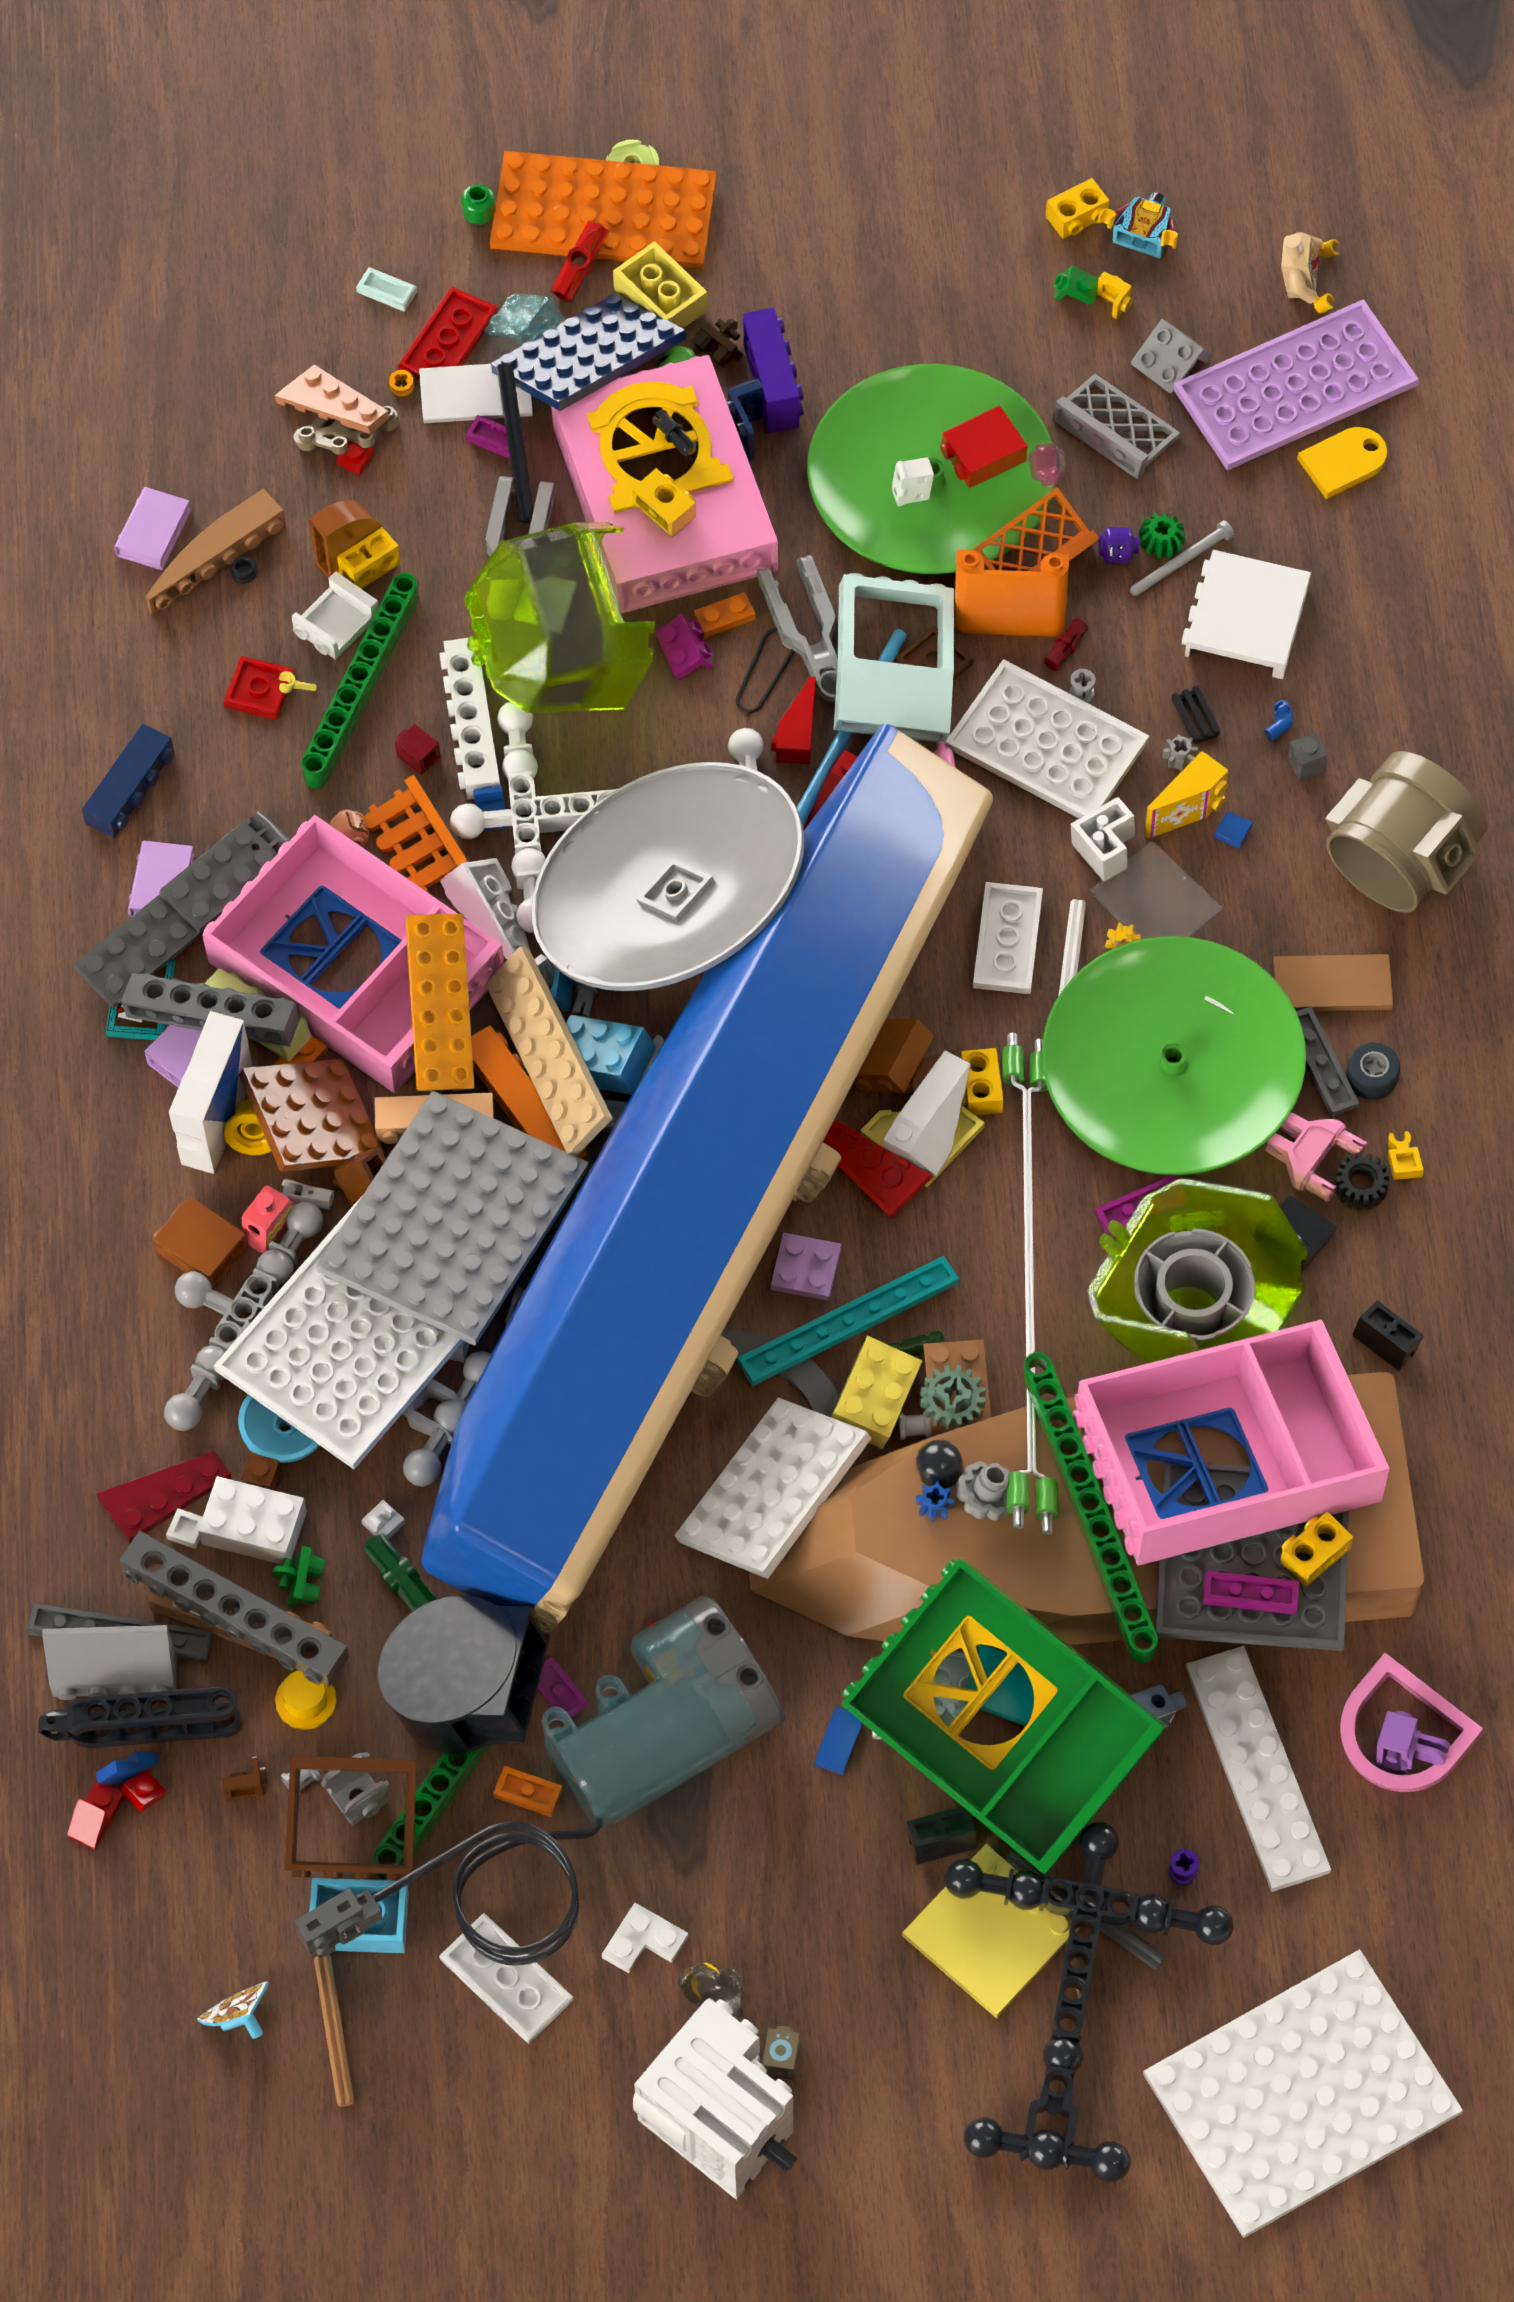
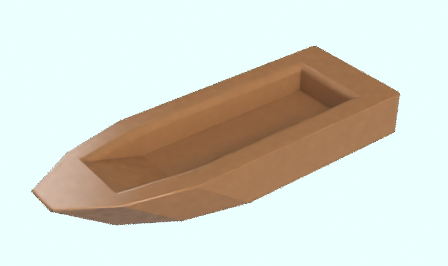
M1388 1372L1347 1375L1390 1469L1382 1502L1349 1510L1348 1532L1353 1536L1351 1549L1347 1552L1345 1622L1409 1617L1417 1609L1424 1584V1572L1395 1380L1392 1374ZM1074 1397L1066 1398L1072 1413L1076 1409ZM1027 1406L936 1435L849 1468L826 1501L817 1508L815 1516L769 1578L766 1579L749 1572L750 1590L846 1636L885 1641L892 1632L899 1633L904 1627L901 1621L912 1608L918 1609L924 1601L921 1599V1596L931 1584L938 1585L944 1578L940 1573L950 1560L957 1561L959 1558L969 1561L1069 1645L1123 1641L1037 1413L1036 1470L1038 1473L1053 1478L1058 1482L1059 1515L1053 1520V1533L1051 1535H1044L1042 1533V1520L1036 1518L1035 1482L1040 1478L1036 1477L1033 1472L1028 1474L1030 1482V1510L1024 1514V1527L1022 1529L1013 1528V1514L1010 1513L1007 1517L1000 1518L997 1521L991 1520L987 1515L983 1519H977L973 1514L967 1513L964 1509L965 1502L960 1501L956 1497V1484L950 1487L951 1495L947 1498L955 1500L954 1508H946L948 1511L947 1519L943 1517L936 1518L933 1523L926 1514L924 1516L919 1515V1510L923 1505L916 1504V1496H924L922 1486L925 1485L921 1481L916 1466V1456L919 1449L933 1440H947L955 1445L961 1453L963 1473L968 1465L978 1461L984 1462L987 1466L992 1463H998L1002 1468L1008 1469L1010 1473L1027 1470ZM1056 1420L1051 1422V1425L1056 1428H1062L1065 1426V1423ZM1189 1427L1204 1463L1250 1466L1245 1449L1232 1436L1213 1428ZM1078 1429V1432H1079L1080 1437H1081V1439H1082V1438H1083V1433H1082L1081 1429ZM1177 1431L1164 1436L1154 1446L1158 1450L1187 1455ZM1066 1447L1061 1450L1062 1453H1064L1065 1455H1073L1076 1453V1451L1070 1447ZM1090 1453V1454H1087V1455H1088V1457H1089L1090 1463H1091L1092 1468H1093V1461H1094V1460H1093V1457H1092V1455H1091V1453ZM1149 1459L1147 1461L1149 1478L1154 1487L1163 1494L1165 1462ZM1079 1474L1071 1477L1078 1483L1087 1480L1083 1475ZM1097 1479L1102 1494L1104 1496L1103 1481L1102 1479ZM934 1499L932 1504H938L939 1500ZM1085 1502L1082 1504V1506L1087 1510H1094L1097 1508L1096 1504H1094L1093 1502ZM1106 1502L1156 1631L1159 1560L1137 1565L1134 1556L1129 1555L1126 1550V1536L1123 1529L1119 1530L1116 1526L1113 1505ZM1101 1529L1092 1532L1099 1538L1108 1535L1106 1531ZM1114 1557L1103 1559L1107 1565H1116L1118 1563V1560ZM1125 1585L1114 1586L1115 1591L1118 1593L1129 1591ZM1133 1612L1124 1615L1129 1621L1140 1619L1139 1615ZM987 1645V1646H989V1647H992V1648H995V1649H997V1650L1003 1651V1650H1001V1649H999V1648H997V1647H993V1646ZM962 1648L955 1650L964 1653Z

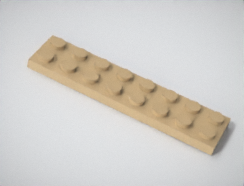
M520 946L488 980L487 989L567 1154L577 1156L613 1118L529 948Z

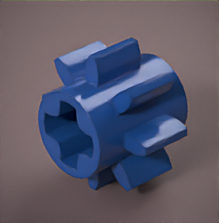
M937 1481L935 1485L930 1487L923 1485L922 1492L924 1496H916V1504L923 1505L919 1510V1515L924 1516L926 1514L933 1523L936 1518L943 1517L947 1519L948 1511L946 1508H954L955 1501L947 1499L951 1495V1488L944 1489L939 1486ZM934 1499L939 1500L936 1505L932 1504V1501Z

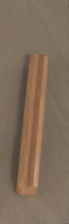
M330 1954L322 1958L317 1956L314 1958L336 2100L339 2107L351 2106L354 2104V2095Z

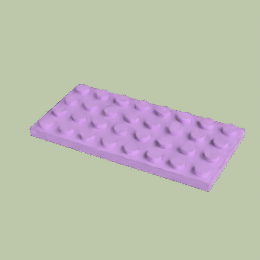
M1363 299L1175 382L1173 388L1228 471L1418 386L1419 379Z

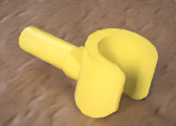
M282 672L279 680L289 682V684H280L279 689L282 693H289L293 688L316 691V684L297 681L291 672Z

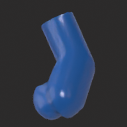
M1285 700L1275 703V723L1264 730L1266 737L1270 741L1277 739L1293 725V711Z

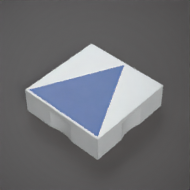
M210 1011L189 1066L169 1110L172 1128L176 1134L181 1165L215 1174L227 1144L223 1134L225 1124L234 1116L236 1106L244 1101L247 1095L239 1073L243 1068L253 1067L244 1020Z

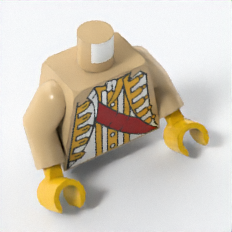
M1298 232L1284 238L1281 269L1288 298H1300L1309 304L1314 303L1316 311L1320 314L1333 309L1330 303L1334 302V298L1329 293L1321 297L1317 296L1318 251L1326 259L1338 255L1339 253L1333 250V247L1339 245L1336 239L1322 243L1320 238L1303 232Z

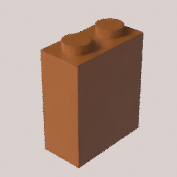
M886 1019L854 1080L855 1087L863 1093H904L934 1035L919 1019Z
M190 1196L184 1203H179L175 1207L171 1219L165 1225L159 1226L153 1236L156 1253L186 1273L190 1271L202 1273L211 1282L212 1289L248 1247L246 1233Z

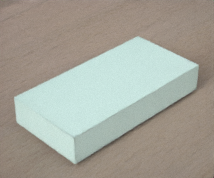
M370 267L356 287L357 293L404 312L417 293V286Z

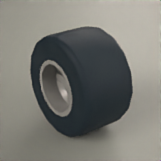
M1377 1042L1365 1043L1353 1050L1348 1060L1346 1077L1356 1095L1365 1099L1378 1100L1387 1097L1394 1091L1400 1075V1060L1397 1054L1387 1045Z

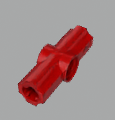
M588 220L575 246L569 250L567 261L550 290L557 298L572 303L585 277L591 273L593 262L609 235V230L603 227V225ZM582 257L587 260L581 266L573 264L577 258Z

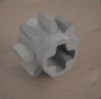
M1178 734L1173 740H1166V748L1163 749L1162 758L1169 759L1168 768L1173 767L1183 771V768H1186L1194 757L1198 755V747H1192L1193 738H1186Z

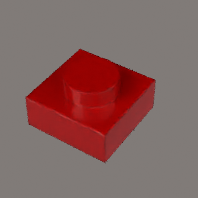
M348 441V451L344 454H338L336 457L337 464L361 475L374 457V449L371 447L363 448L357 443Z
M147 1770L124 1783L121 1792L140 1812L162 1800L166 1794V1790Z

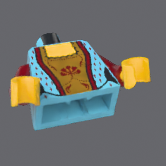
M1157 192L1152 193L1149 200L1135 197L1130 204H1125L1115 211L1103 208L1097 220V223H1106L1109 229H1112L1114 225L1113 243L1157 258H1161L1164 245L1172 246L1173 249H1176L1179 238L1176 222L1170 218L1171 209L1164 206L1166 198Z

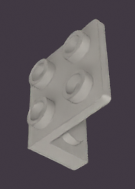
M1161 319L1132 359L1131 365L1167 392L1173 394L1175 392L1173 388L1174 383L1184 379L1198 359L1207 363L1213 354L1174 325Z

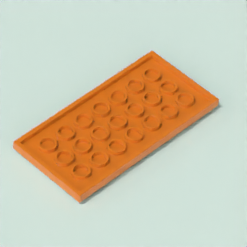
M504 151L496 211L491 231L490 249L567 256L569 250L575 246L589 220L595 221L609 230V235L596 259L626 262L655 241L681 267L704 269L717 171Z

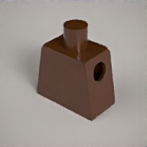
M376 1147L355 1154L339 1165L334 1171L333 1186L336 1190L343 1191L348 1203L352 1207L365 1193L386 1161L381 1148Z

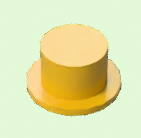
M246 1099L240 1102L235 1108L234 1116L225 1124L223 1133L225 1141L232 1149L242 1154L263 1155L271 1152L250 1100Z
M299 1670L285 1678L278 1687L275 1696L276 1710L282 1721L292 1728L301 1730L315 1729L326 1723L334 1713L337 1703L335 1689L332 1684L330 1687L323 1683L316 1685L305 1678L304 1673Z

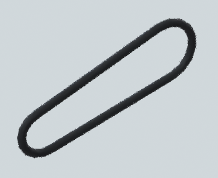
M777 628L767 631L763 636L736 696V705L743 712L753 713L763 706L795 652L791 649L759 704L752 709L744 708L740 704V697L767 637L774 632H778Z

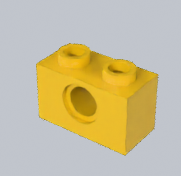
M657 468L632 488L633 504L671 537L696 517V501L694 497L687 491L683 492L676 486L672 477L668 474H662ZM665 499L671 500V501L668 502V503L661 502L662 500H665Z

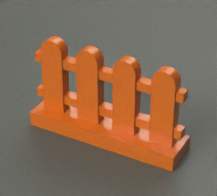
M412 775L404 780L408 787L406 791L401 792L398 789L394 792L396 797L381 806L371 805L369 807L371 812L367 813L364 818L369 831H376L381 828L384 832L376 840L379 850L384 853L395 850L397 853L396 856L391 858L390 867L400 874L408 871L410 877L407 879L429 893L427 888L438 883L459 865L468 861L418 780ZM419 806L422 811L415 814L412 809ZM405 813L408 815V819L391 829L387 825ZM432 827L435 832L428 835L425 830ZM417 835L421 836V841L403 851L400 845ZM446 849L448 854L442 857L439 852ZM431 856L434 857L435 862L416 872L414 868L416 865Z

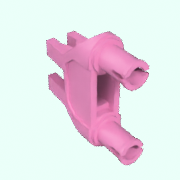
M1291 1112L1280 1130L1296 1139V1141L1293 1143L1275 1133L1267 1141L1268 1146L1265 1151L1286 1164L1294 1188L1299 1191L1307 1189L1325 1202H1328L1330 1196L1332 1197L1335 1193L1337 1186L1316 1175L1315 1170L1332 1146L1335 1147L1337 1145L1356 1157L1357 1153L1364 1152L1368 1142L1348 1132L1345 1124L1339 1120L1307 1121Z

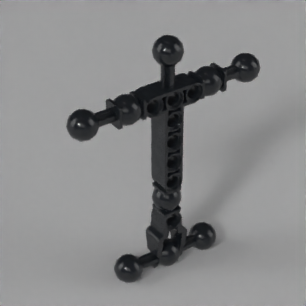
M1094 1822L1087 1825L1079 1837V1846L1087 1857L1083 1883L1066 1879H1053L1049 1881V1877L1046 1876L1045 1880H1043L1032 1871H1021L1014 1874V1869H1010L1009 1878L982 1872L977 1863L969 1859L953 1862L947 1868L944 1880L948 1891L960 1899L971 1898L979 1892H986L1005 1896L1004 1905L1007 1906L1010 1901L1021 1910H1032L1039 1907L1040 1911L1046 1908L1053 1914L1071 1917L1051 2039L1043 2050L1046 2078L1040 2098L1030 2104L1025 2134L1004 2132L995 2120L988 2117H979L972 2120L966 2126L963 2133V2141L967 2150L979 2158L991 2157L999 2150L1019 2154L1021 2162L1029 2158L1036 2167L1043 2170H1052L1061 2164L1066 2170L1072 2164L1090 2167L1099 2179L1106 2182H1116L1126 2176L1131 2166V2157L1128 2150L1122 2144L1115 2141H1106L1099 2144L1095 2149L1073 2145L1078 2119V2111L1076 2107L1071 2105L1073 2079L1075 2072L1080 2068L1083 2061L1080 2033L1085 2017L1100 1922L1111 1925H1124L1128 1923L1129 1927L1132 1928L1133 1924H1135L1139 1930L1148 1934L1164 1930L1163 1935H1168L1170 1927L1195 1931L1197 1937L1204 1943L1219 1945L1231 1937L1234 1930V1921L1230 1913L1218 1905L1207 1906L1197 1913L1173 1908L1174 1899H1170L1168 1903L1163 1897L1156 1894H1146L1139 1897V1894L1135 1893L1132 1896L1124 1890L1101 1886L1105 1861L1117 1852L1119 1837L1112 1826L1104 1822ZM1059 1890L1065 1894L1066 1899L1062 1902H1055L1050 1898L1049 1894L1052 1891ZM1085 1896H1090L1096 1900L1097 1905L1093 1908H1087L1082 1905L1080 1900ZM1116 1902H1122L1127 1905L1128 1911L1124 1914L1116 1913L1112 1905ZM1078 1927H1087L1091 1930L1092 1936L1087 1939L1080 1938L1075 1930ZM1074 1957H1081L1086 1961L1087 1966L1083 1969H1076L1071 1965L1070 1960ZM1068 1988H1076L1081 1992L1082 1997L1078 2000H1071L1066 1996L1065 1991ZM1065 2018L1072 2019L1077 2027L1075 2030L1066 2031L1060 2026V2021ZM1054 2080L1062 2081L1066 2086V2090L1063 2093H1055L1050 2089L1049 2084ZM1047 2111L1052 2116L1061 2114V2116L1067 2118L1065 2139L1058 2132L1051 2129H1042L1034 2133L1037 2113Z

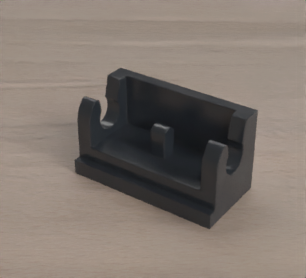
M1378 1300L1359 1317L1352 1334L1398 1371L1404 1367L1409 1356H1414L1421 1340L1424 1338L1423 1334Z
M963 1806L906 1821L909 1842L913 1846L916 1865L977 1849L975 1828L969 1811Z

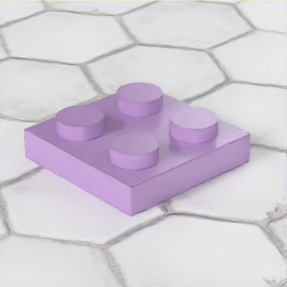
M783 1232L771 1282V1290L829 1301L841 1252V1243Z

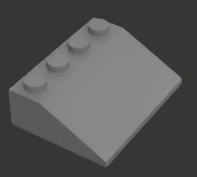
M167 1625L43 1629L42 1631L49 1686L53 1697H58L62 1700H72L76 1696L96 1697L177 1690V1656Z

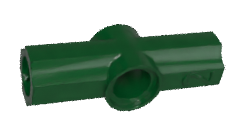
M383 1532L367 1541L366 1545L362 1548L366 1556L381 1572V1577L396 1596L399 1595L412 1612L427 1603L437 1600L421 1581V1576L405 1556L402 1557Z

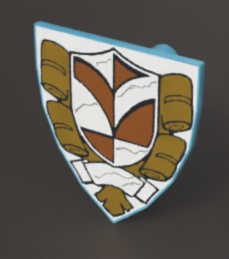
M266 1981L226 1998L197 2018V2020L208 2026L220 2025L223 2031L245 2025L252 2039L260 2037L263 2034V2030L253 2012L267 1989L269 1982Z

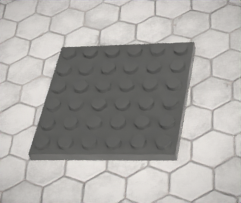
M1165 1462L1163 1494L1187 1473L1191 1467ZM1205 1463L1221 1501L1228 1500L1236 1495L1244 1487L1250 1474V1466ZM1198 1480L1176 1500L1178 1503L1188 1506L1208 1505ZM1349 1511L1332 1515L1348 1531ZM1307 1522L1159 1560L1156 1614L1157 1637L1343 1651L1347 1552L1307 1587L1300 1582L1296 1615L1203 1604L1206 1571L1299 1581L1280 1562L1283 1550L1281 1547L1292 1535L1298 1537L1303 1533ZM1323 1533L1318 1535L1323 1541L1333 1540L1329 1534ZM1306 1553L1296 1554L1300 1560L1307 1561L1311 1559Z

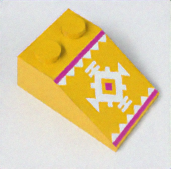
M1201 751L1147 807L1144 836L1148 839L1207 818L1214 810H1220L1227 799L1225 793L1228 787L1229 770Z

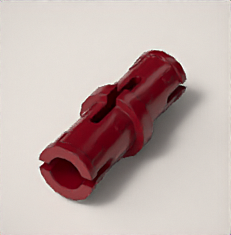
M1079 618L1073 619L1064 634L1056 638V644L1047 657L1044 658V664L1051 670H1059L1067 656L1073 654L1077 649L1076 644L1084 633L1088 631V625Z

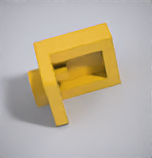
M1104 271L1098 279L1097 295L1113 303L1112 317L1118 319L1122 312L1126 313L1132 305V286L1118 276H1112Z

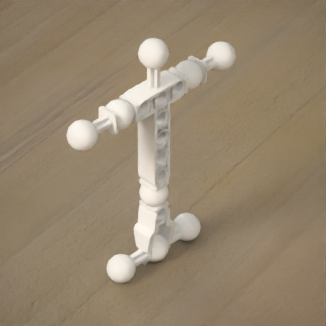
M510 701L500 708L497 721L501 730L508 734L509 745L504 747L505 758L502 763V771L509 782L511 809L483 812L474 804H462L452 812L450 826L453 832L461 839L469 840L478 837L484 828L513 826L515 856L513 857L511 868L516 877L517 888L523 889L524 901L517 909L516 919L523 930L527 933L535 934L531 917L532 897L539 872L546 860L541 852L539 833L566 831L585 813L577 812V810L585 809L587 811L598 801L617 789L536 797L534 777L537 773L538 764L533 755L532 744H526L525 733L531 728L533 715L530 708L522 701ZM750 728L736 730L728 741L730 755L739 762V765L757 771L756 760L761 756L764 747L760 734ZM520 790H526V791H527V792H525V793H518V791H520ZM550 812H557L558 814H556V815H549L548 813H550ZM524 814L530 815L529 817H526V818H521V817H520L521 815H524ZM525 839H531V840H532L531 842H528V843L522 842V841L525 840Z

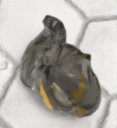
M700 1963L684 1969L680 1974L678 1980L679 1990L691 2003L700 2007L708 1998L715 2003L720 1999L732 2008L733 2013L731 2016H743V2009L740 2008V2005L744 1998L743 1980L735 1969H723L710 1963Z

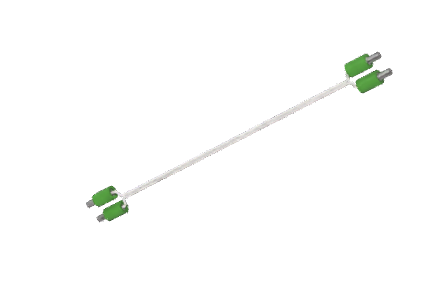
M1009 1033L1007 1036L1008 1045L1002 1049V1081L1023 1091L1027 1358L1029 1354L1035 1352L1031 1092H1043L1048 1089L1042 1066L1043 1039L1035 1040V1052H1032L1029 1056L1030 1088L1026 1090L1021 1085L1024 1081V1050L1021 1046H1018V1035L1016 1033ZM1035 1367L1031 1368L1030 1370L1035 1373ZM1027 1389L1028 1469L1008 1474L1009 1483L1006 1488L1007 1512L1013 1514V1528L1022 1529L1024 1527V1514L1030 1510V1482L1028 1474L1033 1472L1036 1477L1040 1478L1035 1482L1036 1518L1042 1520V1533L1044 1535H1051L1053 1533V1520L1059 1515L1058 1482L1053 1478L1038 1473L1036 1470V1410Z

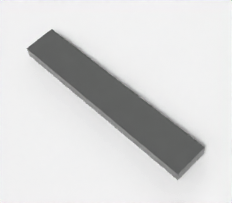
M33 1603L27 1627L28 1635L43 1637V1629L167 1625L177 1659L208 1663L214 1637L213 1631L40 1603Z

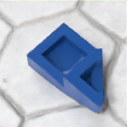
M137 1751L123 1761H113L96 1772L98 1784H118L139 1775L159 1762L157 1753Z

